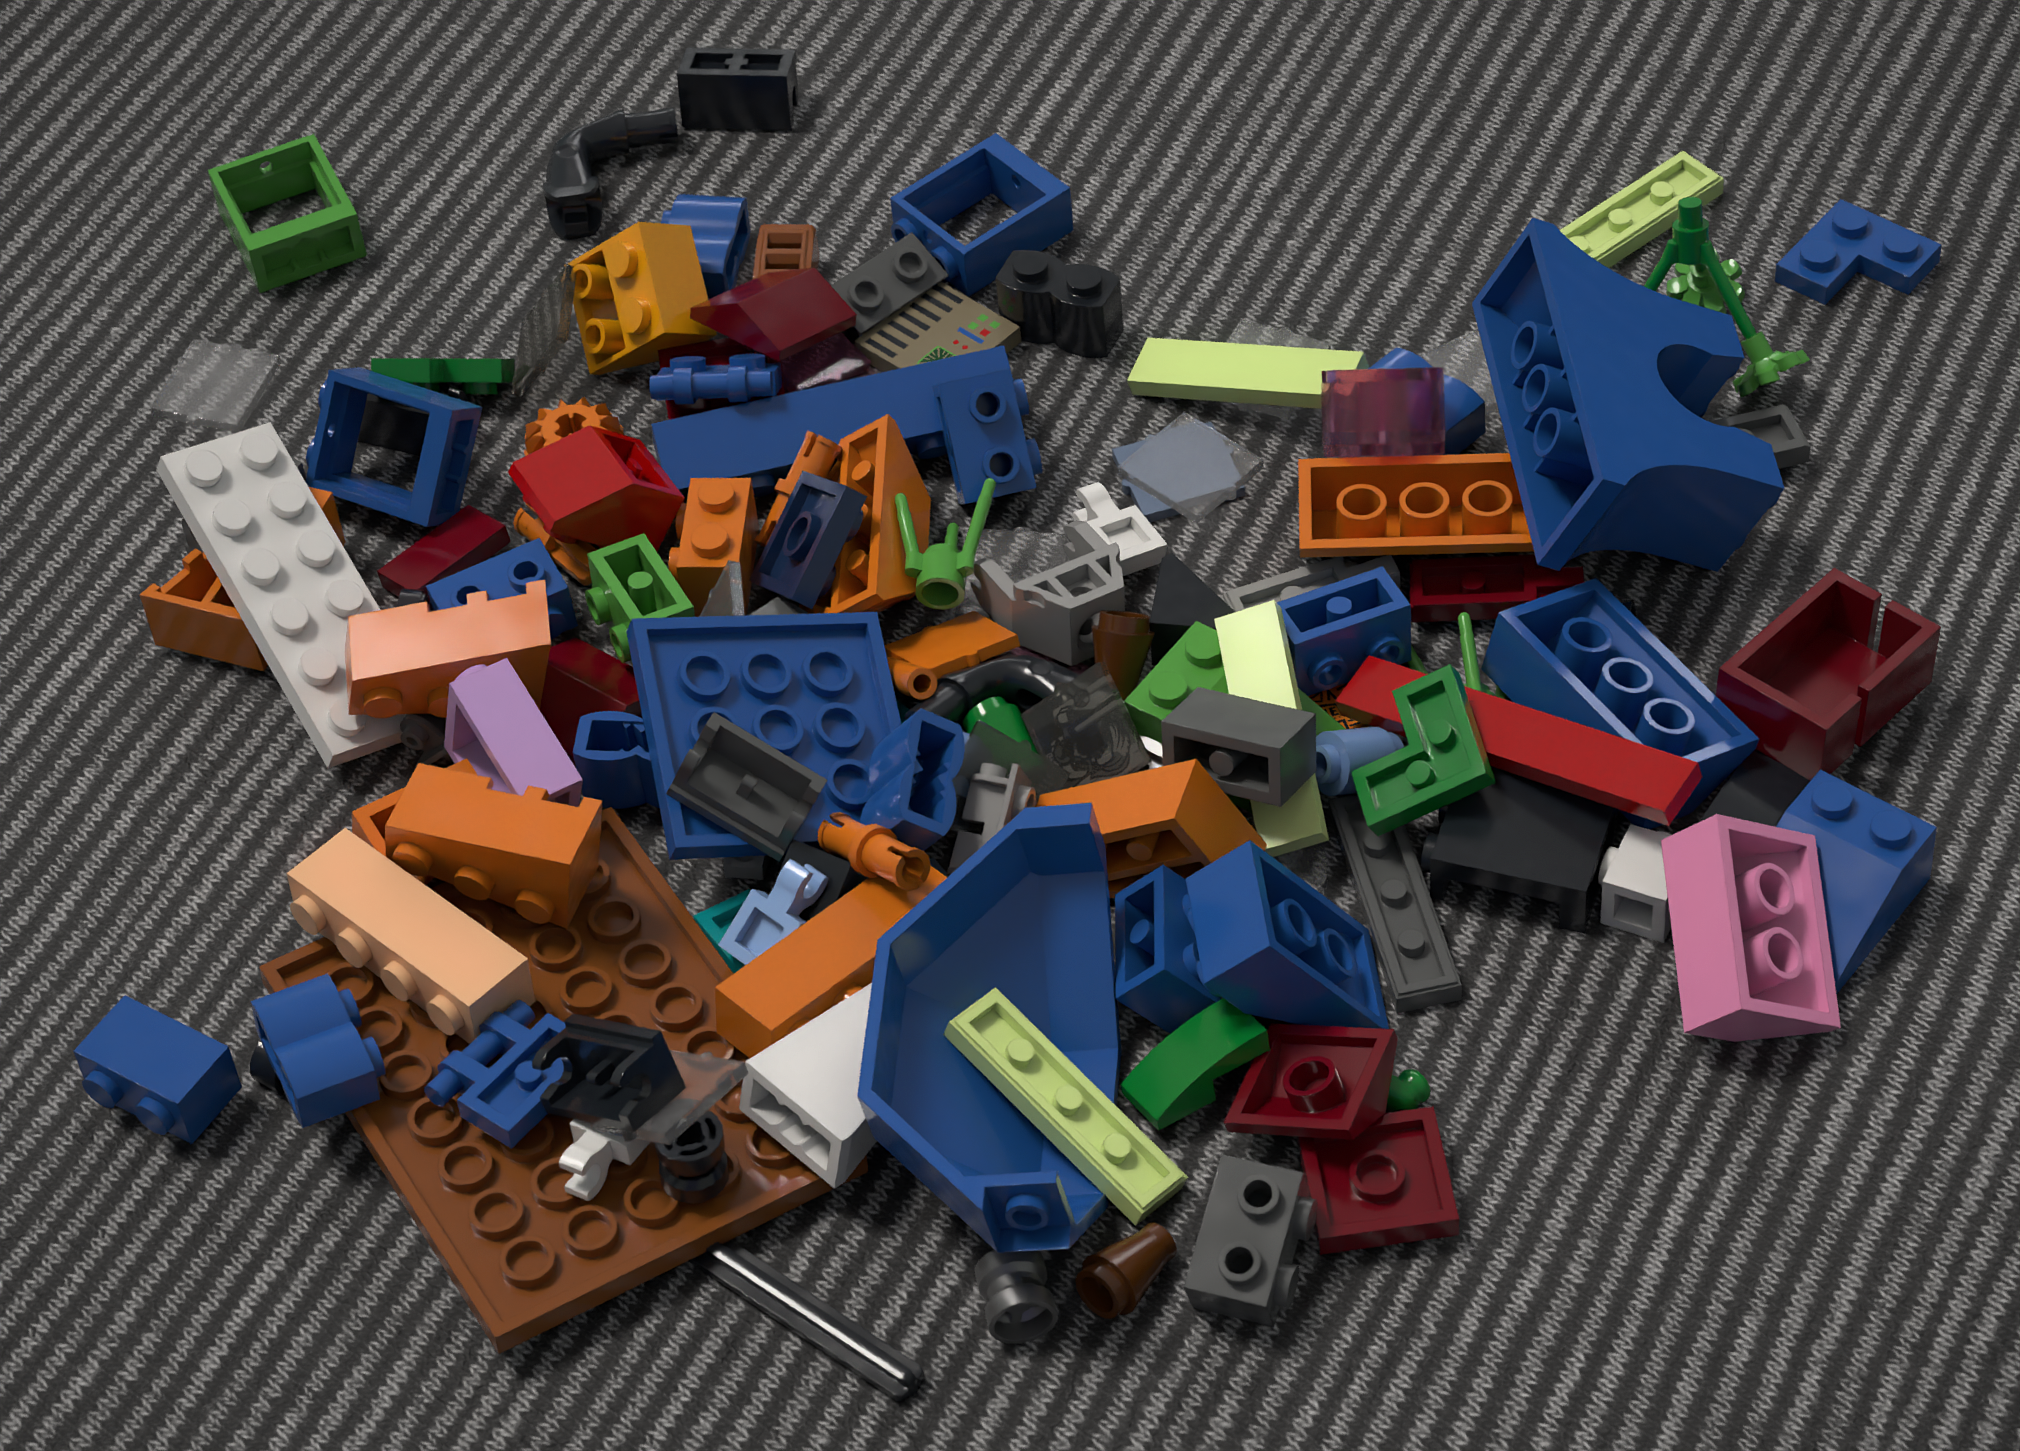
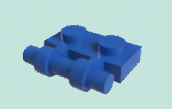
M763 354L734 355L729 357L730 365L706 366V358L701 356L670 359V367H662L657 375H650L651 399H656V401L674 400L675 404H695L698 399L729 398L730 402H749L751 397L776 396L782 387L781 363H765V355Z
M516 1000L503 1013L494 1012L479 1026L481 1034L462 1052L452 1051L438 1065L437 1070L439 1074L424 1087L425 1094L439 1107H443L457 1093L462 1094L457 1099L460 1117L512 1149L548 1114L540 1100V1096L551 1083L561 1078L564 1065L561 1058H558L554 1061L552 1067L542 1071L533 1069L532 1062L539 1049L566 1028L565 1023L547 1013L534 1027L528 1029L526 1027L535 1019V1014L525 1002ZM498 1054L503 1055L490 1069L485 1067Z

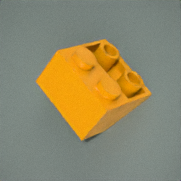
M637 222L564 265L590 375H600L659 361L657 350L705 342L717 335L715 330L690 319V308L708 300L690 225Z

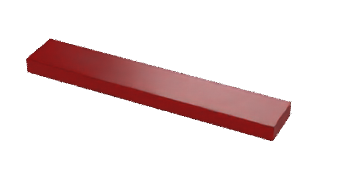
M1369 655L1335 700L1341 716L1373 727H1380L1385 731L1406 737L1392 691L1427 674ZM1464 686L1490 766L1667 826L1671 824L1702 779L1698 762Z

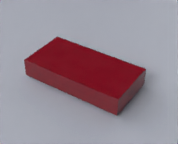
M467 505L377 570V574L382 587L398 597L402 588L425 590V593L428 594L427 585L486 561L508 545L511 540L506 525Z

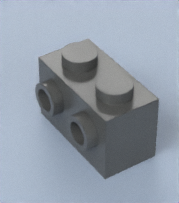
M1197 687L1161 721L1163 766L1197 759L1225 794L1282 807L1316 772V713Z
M1221 1154L1184 1283V1290L1193 1308L1271 1327L1275 1326L1280 1306L1289 1308L1296 1293L1299 1266L1292 1265L1298 1239L1309 1240L1317 1214V1200L1310 1198L1311 1195L1303 1173Z

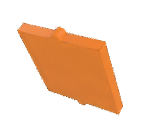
M971 611L936 626H927L918 633L884 646L886 656L930 669L938 679L947 673L978 665L981 661L1020 646V642L1016 633L976 611Z

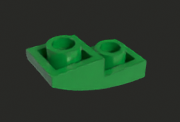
M1223 998L1186 1021L1152 1049L1121 1083L1122 1094L1159 1131L1216 1100L1214 1079L1269 1051L1267 1029L1252 1015L1245 1014Z

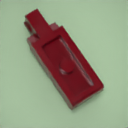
M1535 555L1412 560V562H1409L1411 623L1458 621V616L1463 612L1468 613L1471 620L1497 619L1498 613L1584 583L1583 566L1562 567L1558 571L1537 565Z

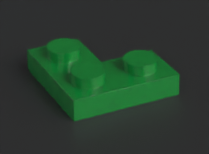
M371 358V371L440 393V382H462V391L465 394H497V383L515 382V359Z
M1451 664L1392 691L1409 745L1351 772L1367 826L1377 836L1383 835L1496 783L1461 675Z

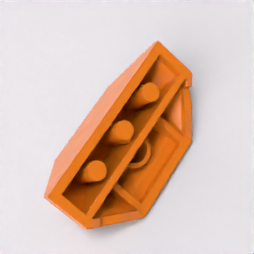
M889 414L840 439L838 444L842 447L840 454H837L836 458L838 461L830 470L826 479L848 486L867 496L861 508L863 511L861 526L853 539L844 543L834 564L836 574L830 589L822 598L817 599L813 609L799 604L801 609L810 614L879 613L915 596L916 578L905 574L906 554L897 517L895 496L898 493H903L907 498L919 553L922 554L925 553L929 544L931 498L898 425Z

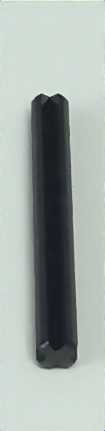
M732 1240L723 1244L716 1242L706 1249L707 1252L688 1261L894 1400L902 1402L909 1396L912 1397L919 1390V1385L925 1376L924 1370L919 1364Z

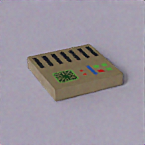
M940 282L865 332L854 342L857 357L882 372L1003 345L1007 354L1021 342L1020 326Z

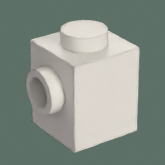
M1630 824L1619 848L1610 846L1607 849L1598 877V883L1602 885L1601 924L1664 943L1671 929L1661 840L1671 836V834L1652 831Z

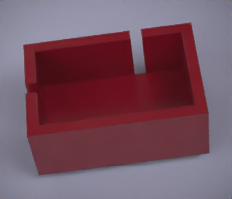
M1833 568L1719 668L1716 696L1759 738L1756 750L1811 781L1819 770L1828 774L1834 772L1853 754L1854 744L1861 747L1932 682L1941 626L1892 600L1885 606L1878 653L1873 651L1882 594Z

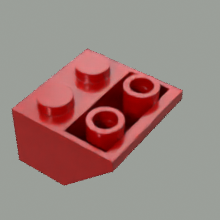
M591 425L514 461L508 471V474L523 493V501L532 507L543 521V529L553 538L568 544H575L577 540L596 544L599 548H604L644 533L655 550L658 551L685 498L640 439Z

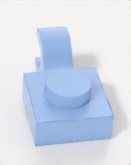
M790 859L780 871L769 895L755 889L750 891L718 946L747 965L806 923L805 920L799 917V914L820 897L829 878L810 864H805L803 867Z

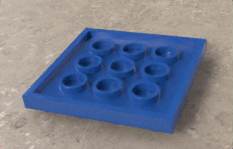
M877 612L633 618L626 633L669 860L767 855L666 794L688 751L692 750L713 712L827 779L823 790L794 840L822 849L817 838L818 830L823 820L839 828L843 827L831 820L829 815L835 812L847 814L852 819L860 822L863 808L868 799L873 795L869 783L871 755L877 744L901 725Z

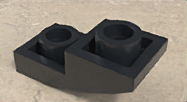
M1753 751L1722 787L1700 822L1719 814L1776 827L1784 812L1810 780L1782 763Z

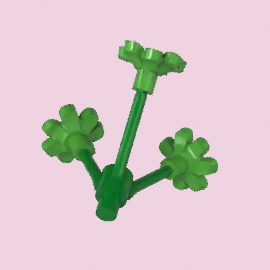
M1697 197L1680 199L1678 201V219L1672 223L1673 238L1668 240L1661 259L1644 287L1657 291L1672 265L1676 263L1674 272L1677 277L1667 282V296L1678 300L1682 299V301L1726 314V308L1723 303L1725 301L1745 338L1741 345L1751 362L1747 366L1746 372L1732 381L1736 393L1739 392L1740 397H1745L1755 391L1759 384L1760 386L1769 385L1780 380L1778 371L1783 372L1794 366L1804 364L1810 358L1803 350L1796 352L1776 350L1773 352L1763 332L1756 333L1741 304L1745 297V291L1739 283L1734 281L1742 274L1740 265L1733 259L1719 262V254L1709 240V221L1703 218L1702 200Z

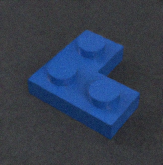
M1840 199L1776 264L1775 282L1824 305L1857 272L1909 295L1940 262L1942 244Z

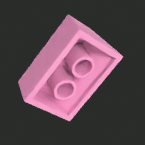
M1716 814L1662 839V855L1684 1033L1739 1042L1831 1032L1841 1028L1815 835Z

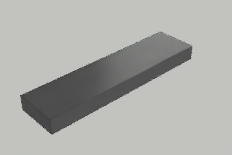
M1358 794L1328 800L1329 817L1367 929H1369L1396 1014L1462 1000V985L1405 825L1377 836L1367 826Z

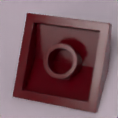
M815 267L769 272L690 308V319L777 361L786 359L855 326L857 314Z
M576 637L550 647L540 705V712L575 765L573 748L580 717L601 711H619L630 713L643 719L633 667L622 663L619 659Z
M1270 1023L1267 1030L1270 1050L1253 1059L1223 1123L1227 1132L1353 1140L1386 1113L1398 1042L1395 1030Z

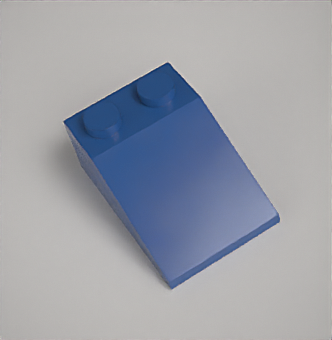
M1819 770L1787 808L1776 827L1815 835L1837 995L1930 879L1937 827L1833 775Z
M1247 841L1186 878L1191 907L1187 911V916L1196 936L1199 954L1196 969L1203 986L1213 996H1221L1245 1014L1300 1025L1389 1029L1369 929L1252 841Z

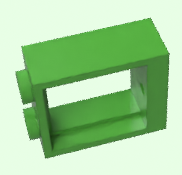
M314 134L208 170L218 211L260 293L367 256L357 213ZM270 162L267 167L260 168L262 163ZM315 188L326 207L323 210L253 234L242 215L243 213Z

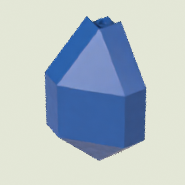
M1092 803L1024 808L877 940L857 1092L858 1100L873 1137L998 1253L1069 1249L1109 1205V1199L943 1035L949 1021L996 987L1117 1106L1121 1039L1118 1001L1115 999V962L1105 843Z

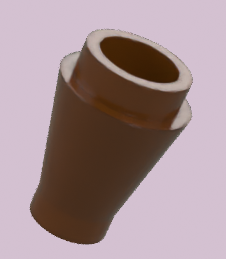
M1101 610L1098 625L1092 626L1096 676L1105 678L1109 675L1111 682L1119 690L1118 698L1114 702L1120 699L1122 705H1124L1125 699L1138 685L1155 634L1149 631L1150 616L1128 611Z
M1149 1223L1139 1232L1086 1257L1082 1263V1271L1076 1276V1288L1083 1302L1095 1314L1106 1319H1112L1118 1314H1130L1164 1266L1176 1256L1177 1246L1173 1237L1159 1224Z

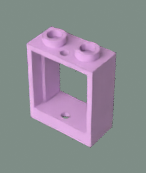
M507 658L489 666L484 664L472 666L463 671L455 681L449 683L444 747L454 764L467 758L478 775L492 778L494 782L492 790L523 796L529 785L547 789L549 793L547 801L579 807L583 779Z

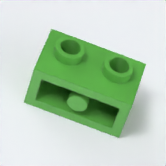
M644 533L587 554L592 589L585 591L587 606L595 623L598 626L606 624L609 628L612 646L622 663L630 661L632 664L626 631L633 618L695 617L694 606Z

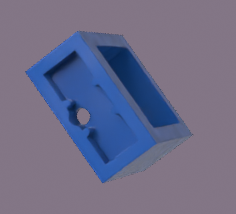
M997 133L890 198L893 218L891 233L895 242L913 232L948 273V278L943 280V282H950L968 297L996 280L995 277L1012 251L1034 250L1040 252L1074 231L1070 187ZM991 193L1018 212L965 246L939 227Z
M361 367L329 370L327 380L322 385L318 397L320 414L315 437L311 441L306 454L308 471L305 482L308 487L333 492V495L426 527L441 525L459 512L482 407ZM368 393L430 413L413 492L351 472Z

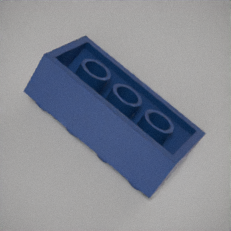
M1597 578L1498 613L1481 670L1513 702L1698 762L1702 779L1673 820L1689 815L1756 749L1759 738ZM1618 809L1633 825L1649 830L1663 825Z

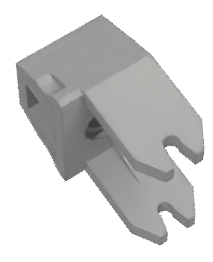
M1078 520L1063 525V531L1071 541L1064 544V550L1070 561L1014 583L993 559L981 558L974 562V575L977 580L971 582V588L982 609L994 622L1016 633L1021 646L1070 666L1095 657L1092 626L1098 625L1100 611H1125L1124 580L1120 565L1119 545L1116 542L1108 545L1087 522ZM1075 592L1084 593L1077 597L1072 596V594H1074Z

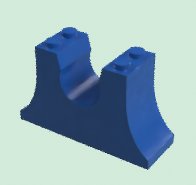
M1532 218L1474 299L1472 306L1537 565L1560 571L1565 563L1581 554L1600 550H1627L1653 554L1718 572L1732 553L1743 545L1749 532L1766 511L1776 504L1780 494L1785 489L1770 443L1736 427L1717 425L1701 418L1705 414L1711 400L1728 378L1733 377L1737 373L1742 360L1745 358L1732 316L1663 295L1637 284L1586 254L1554 224Z

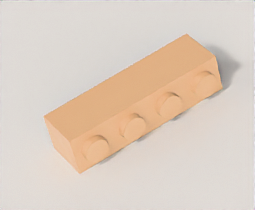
M344 828L286 873L293 899L290 909L298 924L306 932L312 935L320 933L332 941L342 956L354 967L361 968L365 966L382 979L386 988L397 999L404 1002L408 999L412 1000L428 1013L432 1022L445 1034L453 1035L456 1033L470 1044L481 1034L479 1026L494 1012L503 1013L516 1000H521L528 1006L535 1002L528 958L347 828Z

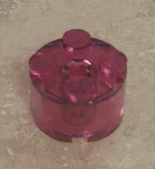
M1444 367L1321 371L1322 445L1324 458L1445 454Z

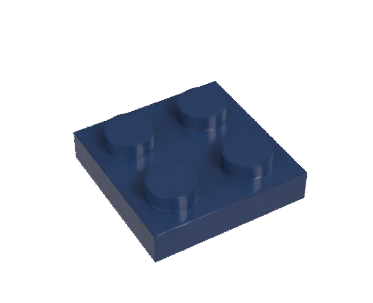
M802 471L749 581L813 609L817 599L822 598L828 592L836 574L834 564L844 543L852 540L861 526L863 520L861 508L867 496L843 484Z

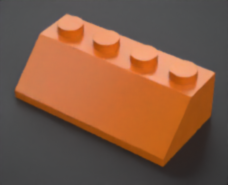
M1510 453L1298 459L1300 558L1534 551Z

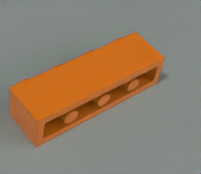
M930 865V872L924 883L910 875H905L916 881L919 887L911 891L901 889L895 883L883 877L866 879L715 987L716 1032L747 1057L752 1058L872 983L877 940L947 877Z

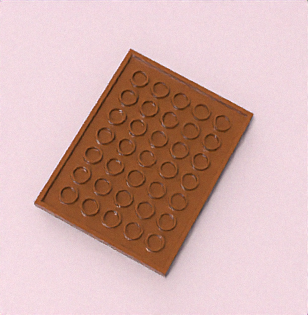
M612 807L602 811L599 866L567 929L550 922L546 924L534 923L522 917L514 908L489 898L486 900L470 898L448 882H444L431 889L528 958L535 1002L529 1007L533 1010L535 1019L526 1028L531 1029L547 1013H550L563 1022L572 1014H578L662 1032L687 1087L666 1105L667 1111L670 1112L686 1106L706 1108L717 1115L723 1125L724 1151L727 1154L729 1179L725 1188L710 1200L703 1203L688 1204L676 1201L665 1192L661 1185L659 1158L656 1155L654 1138L631 1165L613 1158L602 1188L591 1200L586 1201L565 1192L564 1186L574 1173L560 1168L559 1160L565 1150L574 1143L570 1127L572 1118L548 1113L511 1149L460 1117L457 1099L462 1094L457 1093L443 1107L435 1105L425 1094L424 1087L439 1074L437 1070L438 1065L452 1051L462 1052L469 1043L456 1033L447 1035L432 1022L428 1013L412 1000L408 999L404 1002L397 999L386 988L382 979L367 967L356 968L351 965L339 952L337 946L326 937L259 966L262 982L269 994L327 973L334 982L338 992L347 988L351 991L362 1021V1026L356 1028L362 1040L371 1036L374 1038L384 1062L386 1075L376 1078L380 1096L379 1100L345 1113L498 1354L707 1252L706 1249L716 1242L723 1244L834 1189L739 1109L745 1061L750 1058L716 1032L715 987L734 973ZM498 1054L485 1067L490 1069L503 1055ZM867 1155L841 1185L868 1172Z

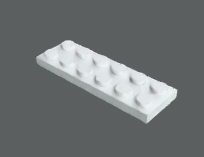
M271 422L160 456L157 467L158 474L327 768L401 743L400 736L402 731L400 723L406 714H397L390 718L348 715L345 665L348 616L378 611L380 608Z

